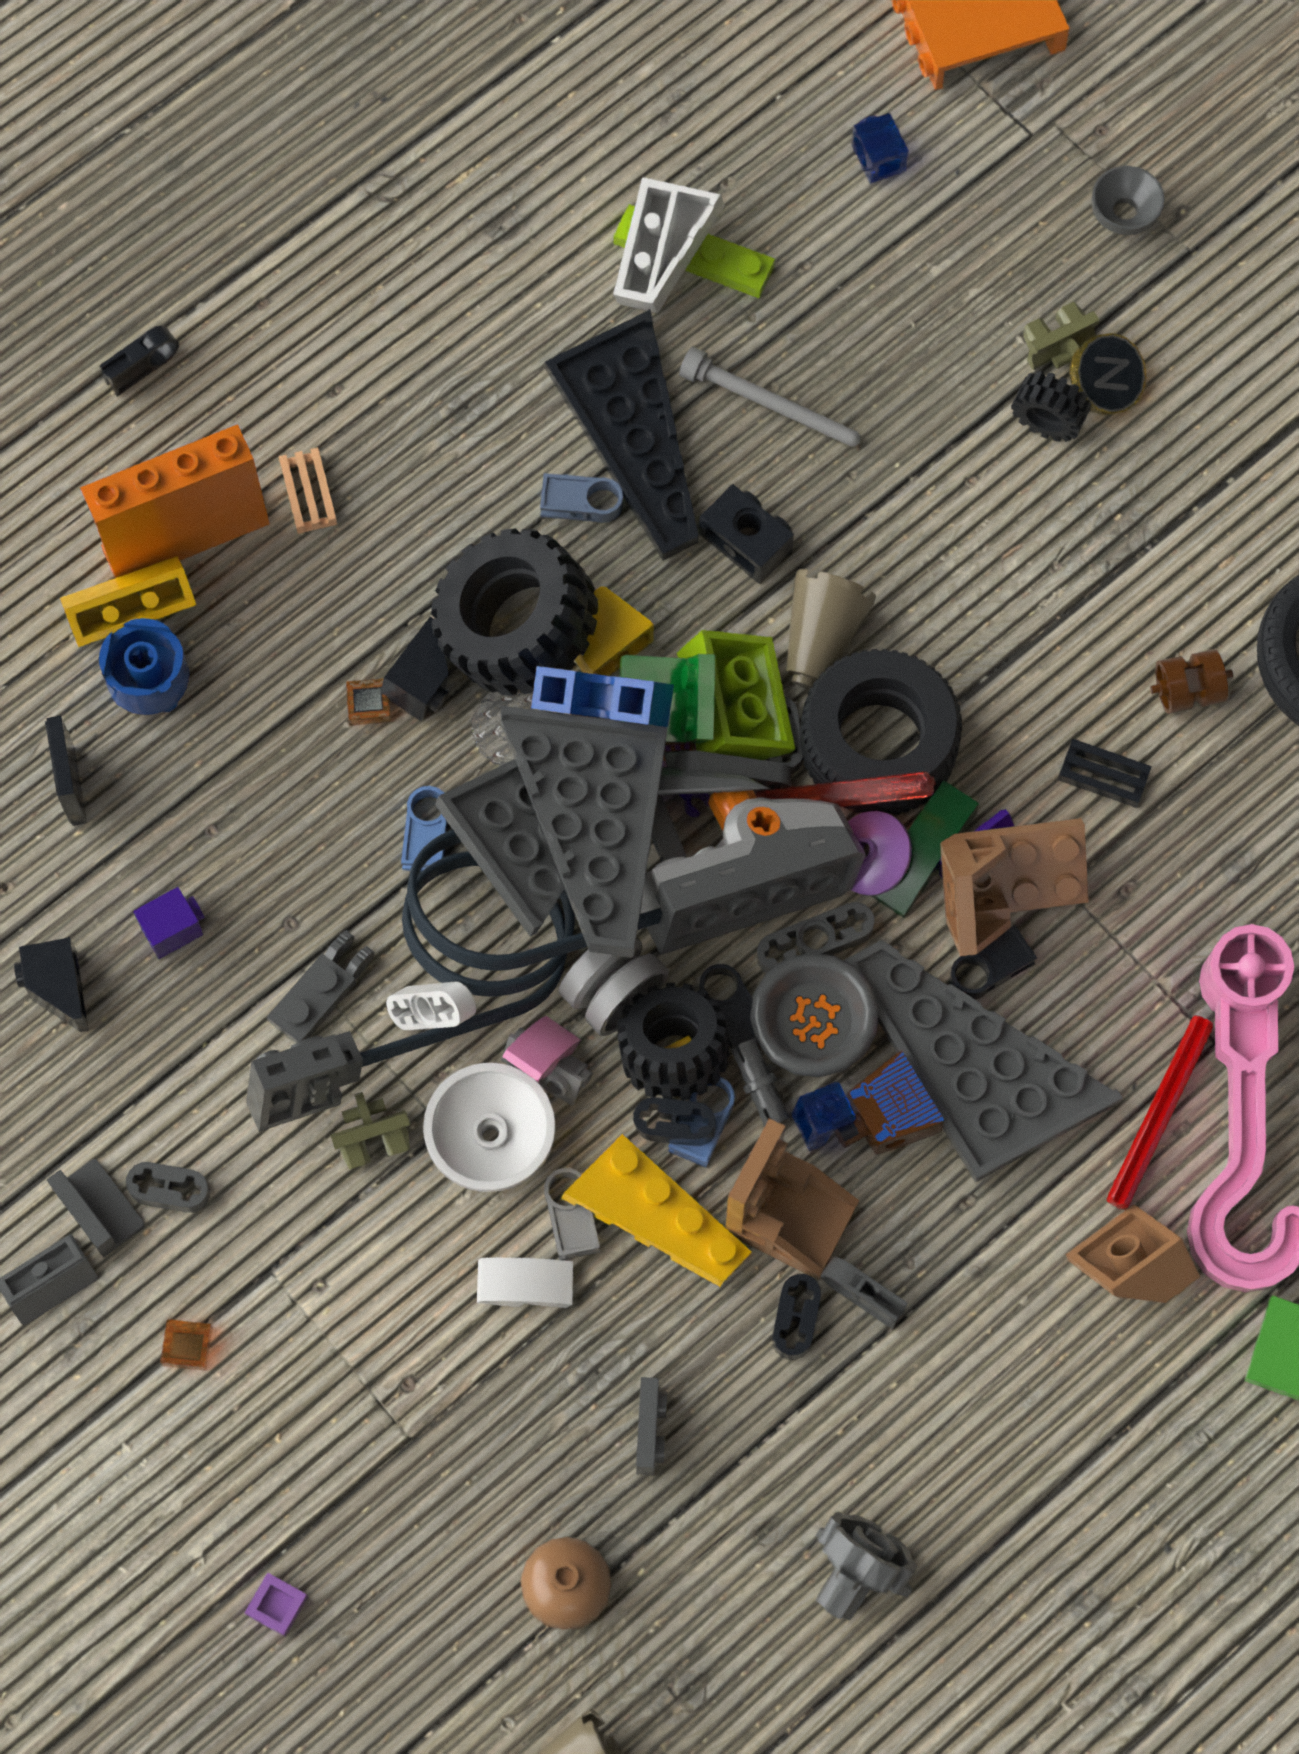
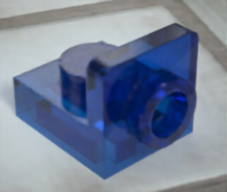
M834 1082L800 1096L791 1112L809 1152L825 1146L833 1131L854 1123L856 1115L839 1082Z

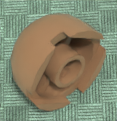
M571 1537L551 1539L536 1548L525 1562L521 1577L523 1600L532 1616L546 1627L562 1630L581 1629L595 1621L608 1604L612 1586L609 1566L600 1551L586 1541Z

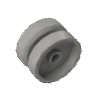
M637 937L633 958L589 952L588 949L571 967L559 986V994L573 1009L587 1008L585 1020L600 1036H608L618 1030V1019L623 1018L622 1010L626 1004L633 1005L632 998L639 992L643 995L648 994L649 987L657 985L658 989H661L669 975V969L654 954L640 956L642 942Z

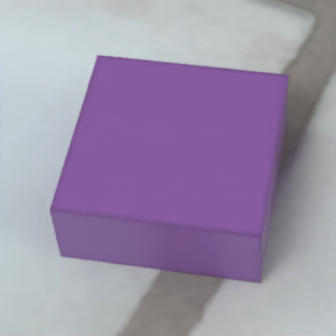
M267 1572L244 1613L286 1637L308 1599V1595Z

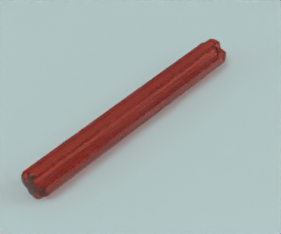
M923 771L758 791L755 795L757 798L771 800L811 799L836 803L839 807L930 797L934 793L933 786L936 783L933 776Z

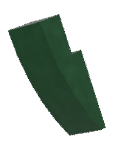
M943 780L908 830L912 845V856L904 878L888 892L871 897L904 918L939 871L941 858L940 843L954 834L964 833L976 816L979 803Z

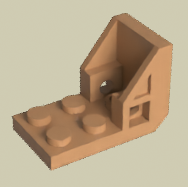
M1081 818L959 833L950 836L940 843L945 918L960 956L978 954L1011 927L1010 912L1089 903L1085 824Z
M769 1118L728 1195L726 1229L740 1241L820 1280V1275L828 1265L859 1204V1200L814 1165L786 1152L789 1143L784 1141L785 1126Z

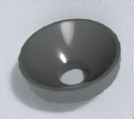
M1118 166L1103 173L1096 181L1092 191L1091 204L1096 219L1106 229L1117 234L1135 235L1145 232L1157 222L1164 207L1165 197L1160 182L1148 171L1135 166ZM1121 203L1130 204L1135 208L1136 215L1131 219L1119 218L1114 213V207Z

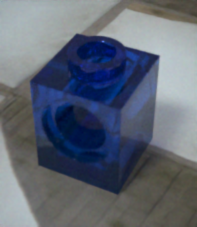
M890 112L878 117L874 115L868 116L853 126L852 148L870 184L906 171L909 150Z

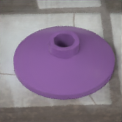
M880 811L861 813L849 820L848 823L861 847L864 848L868 844L870 852L864 858L854 886L850 890L862 895H880L893 889L904 878L911 862V840L904 825L894 816Z

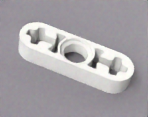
M460 982L407 986L387 998L388 1013L393 1022L403 1030L455 1027L473 1017L476 1013V1004L472 994Z

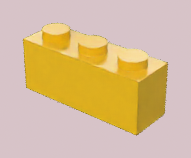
M177 556L60 598L78 647L104 639L111 632L114 634L117 630L124 627V623L130 620L140 618L157 620L196 606L184 568Z

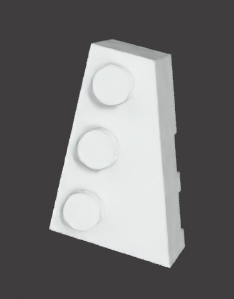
M642 177L613 294L619 305L646 311L651 309V312L655 313L659 312L725 207L721 194Z

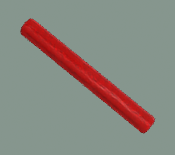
M1198 1015L1193 1016L1107 1196V1202L1118 1209H1128L1213 1029V1023L1208 1019Z

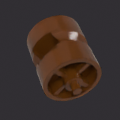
M1216 649L1193 653L1189 661H1186L1182 656L1159 660L1156 662L1155 667L1157 685L1150 686V691L1152 694L1159 693L1162 706L1167 714L1190 710L1195 702H1198L1202 707L1224 703L1228 699L1227 678L1233 677L1232 669L1225 670L1223 660Z

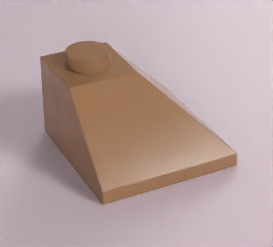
M1134 1204L1066 1254L1070 1263L1115 1297L1166 1303L1200 1278L1182 1238Z

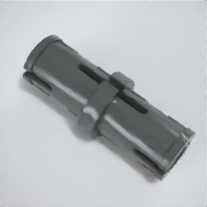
M756 1038L730 1048L746 1085H743V1089L746 1094L750 1093L763 1126L765 1127L769 1118L778 1123L790 1118L774 1082L777 1081L775 1073L770 1074L757 1045Z

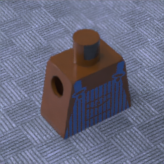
M900 1051L848 1092L846 1106L851 1116L834 1124L833 1130L844 1148L866 1138L870 1147L877 1155L939 1134L942 1131L945 1120L903 1051Z

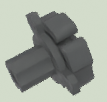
M836 1512L830 1517L826 1526L820 1528L816 1534L818 1541L824 1545L822 1551L828 1556V1559L835 1567L818 1593L817 1602L836 1618L851 1621L869 1590L887 1593L890 1590L897 1595L908 1597L912 1591L909 1581L918 1568L911 1557L910 1550L894 1535L889 1533L886 1535L881 1534L882 1528L878 1524L859 1515H846Z

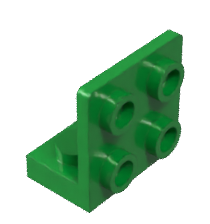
M697 654L690 658L624 655L620 658V677L674 685L666 742L701 744L713 740L715 654Z

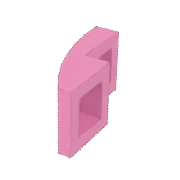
M545 1016L525 1030L506 1049L502 1057L536 1081H539L551 1075L561 1059L573 1054L581 1039Z

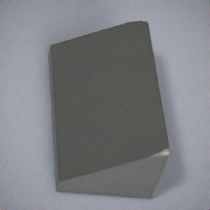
M69 1234L0 1278V1291L20 1323L27 1325L95 1282L98 1276L72 1234Z

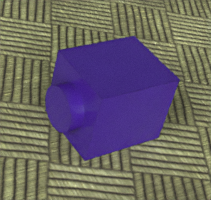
M179 887L133 911L142 932L158 959L204 935L199 921L205 917L193 896L185 899Z

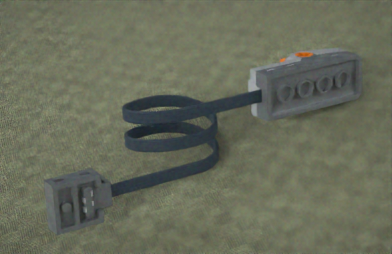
M753 790L712 793L708 804L723 831L722 840L716 848H703L695 855L687 858L683 856L668 859L655 865L652 871L646 872L638 930L647 928L660 955L817 905L841 897L853 888L866 854L842 810L836 803L811 799L771 800L757 798ZM453 829L430 841L419 852L412 864L402 912L405 940L412 955L421 967L441 983L460 982L467 987L472 995L486 997L519 993L542 983L549 977L550 979L532 995L474 1015L455 1027L434 1028L363 1052H359L350 1031L324 1038L322 1036L307 1038L291 1045L290 1049L280 1052L278 1050H270L261 1054L256 1060L251 1061L246 1104L258 1131L260 1132L341 1105L342 1093L339 1087L359 1081L361 1068L520 1016L544 1002L560 981L567 953L587 947L582 933L573 935L575 913L566 890L564 889L560 896L565 919L558 901L549 913L556 930L557 941L513 954H485L466 949L446 938L433 926L425 915L417 894L428 882L439 875L455 869L479 865L469 851L442 858L420 872L425 863L435 854L447 847L461 843ZM412 918L421 934L435 949L446 957L469 967L483 970H511L550 958L551 960L539 969L513 979L484 981L468 978L447 969L427 952L417 937Z

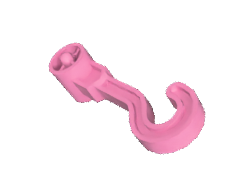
M1254 924L1235 927L1224 934L1201 969L1199 983L1202 997L1210 1009L1215 1012V1057L1228 1070L1229 1156L1223 1171L1203 1191L1191 1209L1187 1228L1191 1255L1202 1272L1224 1288L1246 1293L1271 1288L1291 1275L1299 1265L1298 1206H1287L1275 1215L1272 1222L1271 1241L1267 1248L1260 1253L1248 1254L1238 1251L1231 1246L1224 1231L1226 1215L1235 1204L1249 1193L1262 1174L1266 1154V1063L1278 1053V1000L1290 985L1294 971L1292 952L1284 939L1268 927Z

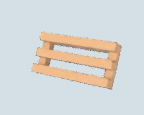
M318 447L310 449L311 453L303 454L300 451L295 452V457L279 456L298 534L337 525ZM313 463L327 517L320 519L306 465ZM296 467L299 470L311 521L303 522L290 469Z

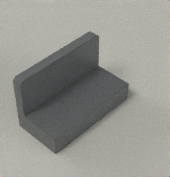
M96 1159L90 1160L69 1177H66L60 1169L47 1179L52 1190L103 1258L145 1227L143 1220Z

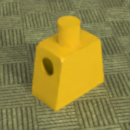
M600 586L594 591V595L598 599V612L592 615L597 620L594 635H588L587 641L590 645L584 656L579 654L575 661L584 673L610 676L620 668V658L622 656L636 655L654 641V624L607 587Z

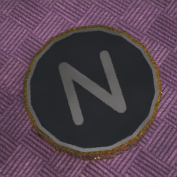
M1115 333L1096 335L1087 339L1072 356L1069 371L1071 385L1075 383L1080 387L1078 392H1085L1088 395L1086 400L1091 401L1090 411L1100 415L1122 413L1134 406L1144 392L1147 378L1145 361L1138 347L1128 338Z

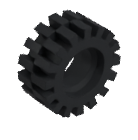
M1037 371L1036 374L1031 372L1027 377L1025 376L1012 402L1011 409L1014 410L1012 413L1014 417L1020 418L1018 422L1022 426H1030L1029 431L1033 433L1039 431L1042 433L1041 437L1046 439L1052 436L1054 441L1060 442L1063 439L1065 442H1068L1071 439L1077 438L1091 410V401L1086 400L1088 395L1085 392H1078L1080 387L1075 383L1071 386L1067 384L1068 379L1061 377L1059 380L1055 378L1053 373L1048 372L1047 376H1045L1042 371Z

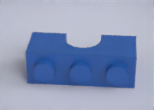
M537 666L531 709L668 727L674 685Z

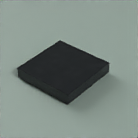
M61 715L46 718L45 725L57 797L72 826L86 824L87 819L75 746Z

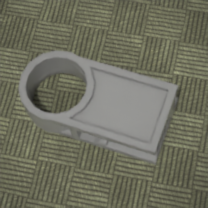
M560 1168L553 1171L547 1177L544 1184V1195L548 1205L559 1260L600 1253L592 1212L579 1204L575 1206L559 1205L549 1195V1190L556 1180L561 1178L577 1180L582 1175L577 1170L571 1168Z

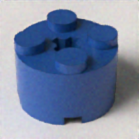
M133 619L124 623V627L117 630L114 634L111 632L102 643L99 653V665L115 704L129 712L140 715L170 712L177 707L179 700L188 687L190 674L182 645L169 627L153 619Z

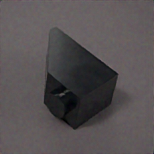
M432 617L428 618L384 676L380 692L386 696L387 700L421 722L430 710L436 713L449 694L445 690L449 672L445 655L438 646V639L433 634L431 624L434 618Z
M71 938L19 947L21 962L14 963L18 987H25L32 1001L79 1032L89 1031L77 950Z

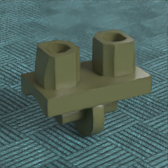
M1073 301L1056 312L1055 319L1060 328L1050 331L1045 321L1039 318L1026 324L1023 337L1029 348L1027 362L1033 370L1052 361L1057 369L1067 364L1073 372H1078L1081 355L1088 344L1095 340V326L1099 324L1100 320L1094 311L1085 314Z
M363 1092L354 1094L357 1107L342 1111L345 1124L362 1119L363 1124L330 1134L335 1150L340 1149L341 1155L349 1169L371 1162L364 1140L378 1135L382 1136L388 1156L410 1150L409 1134L406 1126L410 1125L405 1110L372 1121L371 1115L387 1111L383 1098L366 1103Z

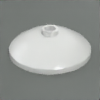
M481 1063L465 1067L453 1073L439 1085L427 1105L423 1132L426 1147L432 1161L448 1179L470 1190L497 1192L522 1184L542 1167L553 1146L555 1118L547 1094L531 1076L509 1065ZM494 1129L499 1133V1136L494 1141H487L483 1138L484 1132Z

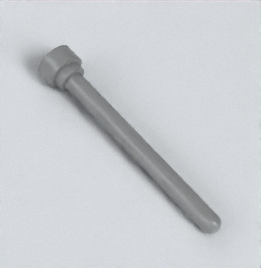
M692 346L682 362L679 376L689 381L695 382L699 380L704 382L705 379L848 446H857L861 441V436L857 431L713 365V360L707 358L708 354Z

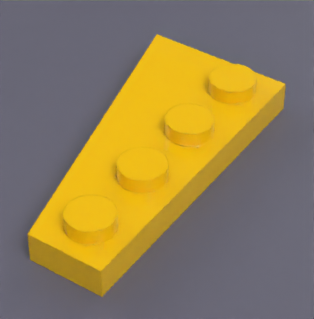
M623 1134L609 1146L562 1196L563 1200L572 1205L579 1204L595 1213L594 1217L608 1225L613 1223L635 1236L633 1239L647 1247L652 1245L670 1255L672 1261L719 1287L725 1283L751 1254V1251Z

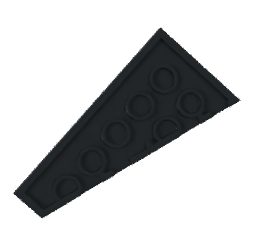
M650 309L545 361V370L610 476L620 485L624 499L662 561L697 544L699 542V535L686 483L682 455L679 450L675 422Z

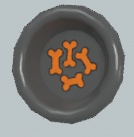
M811 952L786 958L768 971L753 994L750 1021L757 1043L769 1059L793 1074L811 1077H823L843 1072L864 1057L876 1037L879 1008L873 987L856 967L836 956Z

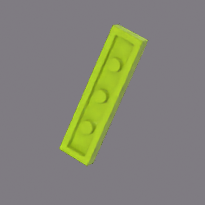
M628 205L613 235V244L625 248L635 206ZM707 234L684 271L760 299L775 267V258Z

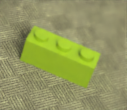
M701 630L677 652L678 658H690L697 654H715L713 740L696 744L697 751L766 760L770 757L785 755L795 750L772 637Z

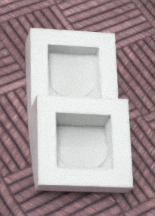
M480 1258L478 1260L477 1303L510 1307L531 1304L567 1308L572 1305L573 1261L539 1258Z

